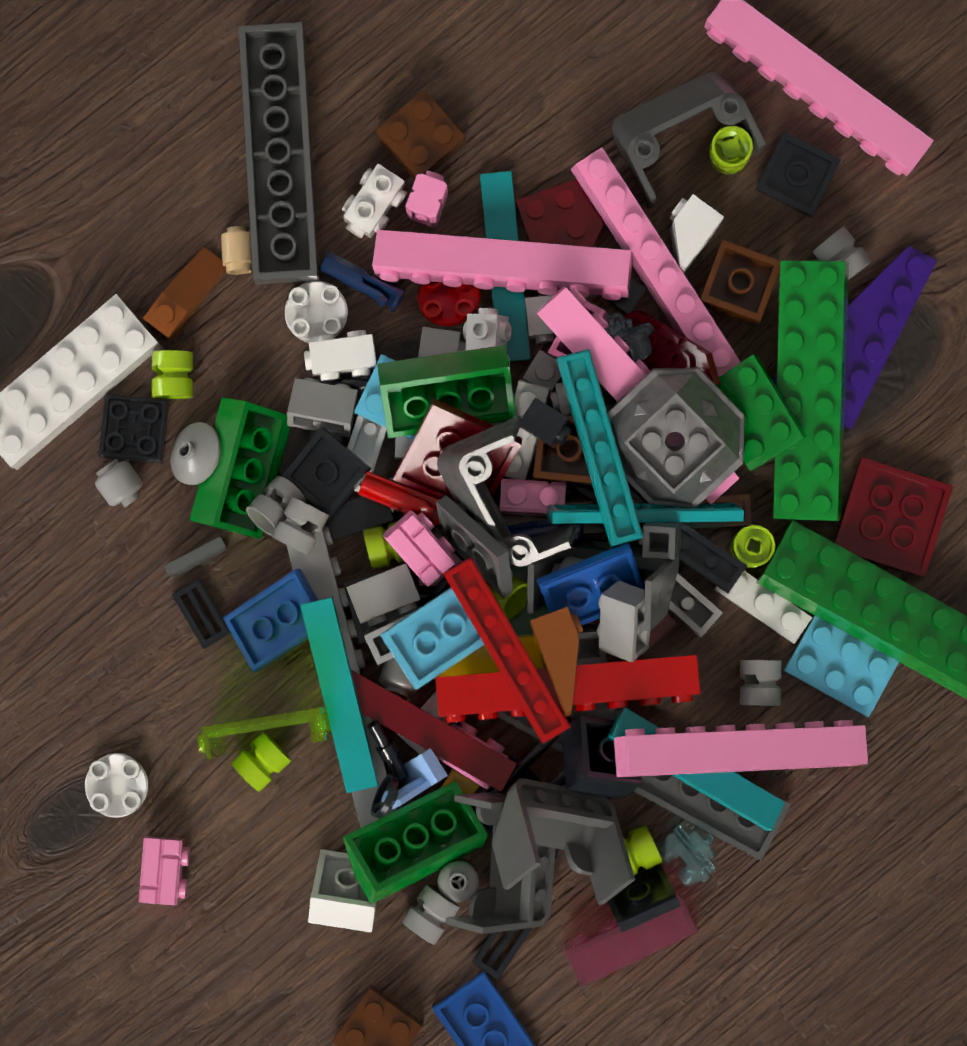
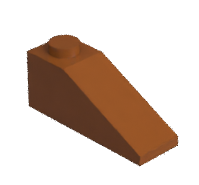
M203 247L161 293L143 319L173 342L226 272V267L223 266L222 260Z
M568 607L530 620V626L563 713L567 717L572 714L579 645L578 633L583 632L577 614L570 615Z

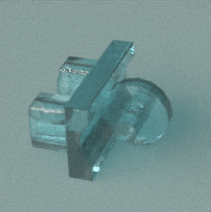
M614 312L607 316L606 322L609 326L604 330L613 339L618 335L630 348L631 355L635 361L645 359L653 352L648 338L654 332L651 322L632 327V320L630 318L624 319L623 315L619 312Z
M679 824L671 830L666 837V841L658 850L662 858L668 863L679 855L685 861L686 865L677 874L687 887L699 880L704 883L716 870L709 861L716 855L708 846L714 840L711 834L702 839L697 831L694 830L688 835Z

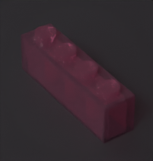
M677 895L681 907L621 933L618 924L611 920L597 927L599 933L588 938L584 933L569 940V947L565 948L564 951L580 986L583 987L698 933L681 895Z

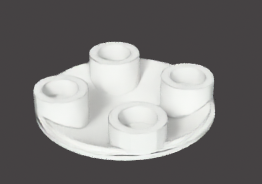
M310 281L291 290L285 305V320L288 328L298 339L307 343L316 342L315 337L320 335L334 334L335 338L342 331L347 321L348 308L344 296L335 286L327 282Z
M120 753L105 755L93 762L89 767L85 779L86 796L92 809L105 816L118 818L130 815L143 804L147 796L148 778L142 765L131 756Z

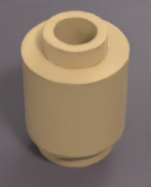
M242 226L227 228V232L221 234L222 263L226 267V273L232 275L251 273L252 252L250 232H247L246 227Z

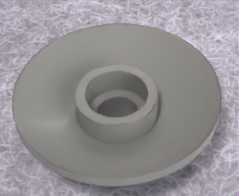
M202 422L190 424L175 439L170 455V465L174 476L180 482L187 485L200 484L208 479L216 469L221 454V441L217 431L212 426Z

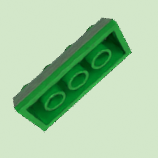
M506 345L377 364L388 438L415 435L434 399L488 423L508 421L516 417Z
M222 397L214 429L217 431L221 441L220 459L211 476L199 484L189 521L261 539L263 531L250 519L246 507L258 495H265L264 488L278 476L290 426H287V415L246 401Z
M456 781L343 837L355 877L371 904L442 869L449 862L459 860L483 847L488 834L478 820L471 805L454 801L455 795L463 794Z

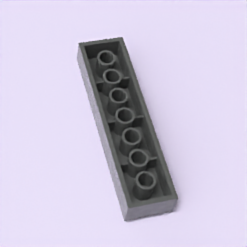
M302 22L238 26L253 280L256 285L319 281L304 26Z

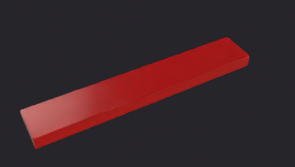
M472 557L444 572L443 575L542 744L571 728Z

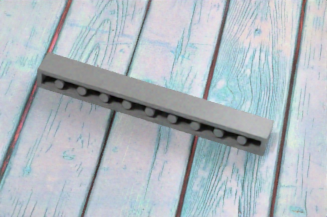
M325 526L321 532H315L314 536L317 541L309 556L288 545L286 546L292 569L302 570L317 599L320 600L333 596L350 668L362 675L361 669L366 668L362 650H355L352 638L357 637L353 618L347 619L344 607L349 606L345 587L339 589L336 576L341 575L337 556L332 558L330 556L328 545L333 544L329 526ZM363 713L362 717L379 785L351 792L361 828L378 820V818L371 815L372 802L380 784L389 775L385 764L386 761L381 760L376 751L377 744L367 728V725L375 720ZM400 805L399 807L391 811L388 810L384 816L402 808L403 806Z

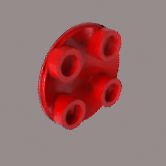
M430 281L429 284H421L417 300L421 313L430 322L440 326H456L467 321V314L476 313L480 305L481 293L479 288L470 284L450 287L444 285L443 282Z

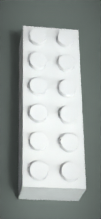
M117 294L0 392V455L11 468L18 470L105 396V394L152 356V352L162 347Z

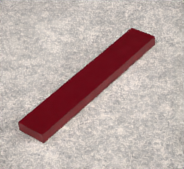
M351 670L361 712L373 720H378L380 724L426 750L431 748L438 757L501 792L517 763Z

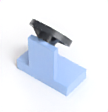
M431 748L403 764L408 774L402 779L406 785L401 789L397 790L398 777L389 774L384 778L372 802V816L378 819L382 818L388 810L391 811L448 776Z

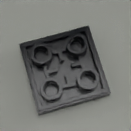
M105 394L98 457L163 464L170 401Z

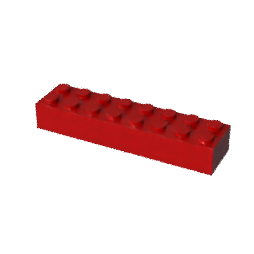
M697 655L634 660L633 662L620 661L576 665L572 705H575V711L596 710L595 703L607 702V709L628 707V700L638 699L639 706L661 704V697H671L672 703L693 701V695L700 694ZM547 668L537 669L563 712ZM501 672L435 678L439 717L446 716V723L466 721L465 715L478 714L479 720L498 718V712L510 711L511 717L526 716Z

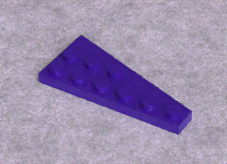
M910 246L848 305L844 428L848 430L852 429L937 260ZM777 376L773 379V382H774V384L776 385V387H777Z

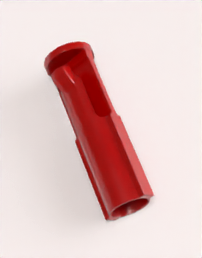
M370 471L366 472L358 495L406 514L412 510L418 516L422 512L433 525L440 526L436 501L439 499Z

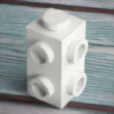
M377 164L374 170L369 168L365 172L359 183L363 187L357 196L352 194L342 208V211L345 212L343 216L344 221L348 223L346 229L359 238H362L364 234L372 238L374 233H377V230H384L390 219L386 215L392 206L398 208L407 194L403 190L405 188V181L380 164Z
M479 308V314H467V321L463 326V337L466 340L465 351L506 345L507 350V341L511 338L509 317L498 315V309Z
M366 330L347 332V338L335 339L334 334L316 336V342H309L310 351H304L306 370H312L313 376L320 377L321 382L339 380V374L352 373V377L370 376L371 370H374L377 364L374 338L372 334L366 335Z

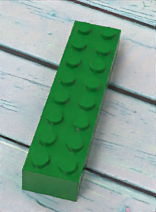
M780 261L777 389L805 433L806 438L775 457L773 519L839 521L842 519L849 263L845 261Z
M792 520L784 529L775 546L772 558L766 563L756 583L967 699V616Z

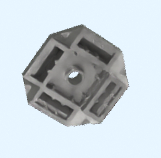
M699 367L653 368L607 411L626 479L649 504L697 507L743 464L744 413ZM671 432H679L683 435L684 440L679 446H670L665 441L666 436Z

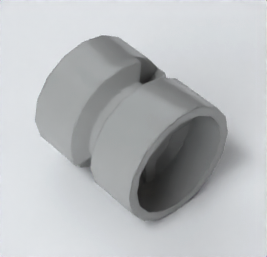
M845 226L836 231L813 251V254L819 261L848 262V281L873 261L862 247H854L855 239Z
M276 476L264 488L265 495H258L246 507V511L257 527L272 536L279 521L286 520L287 517L284 512L291 498L294 497L306 504L307 501L302 492L291 481L282 476Z
M292 497L284 512L287 518L285 521H279L272 538L309 556L317 541L314 534L315 532L322 531L329 515Z
M740 660V678L745 681V684L740 687L739 705L781 706V688L776 685V681L781 679V661Z
M426 884L417 897L418 905L411 906L401 922L412 932L435 945L445 931L443 924L446 918L454 917L460 906L443 897L439 890Z

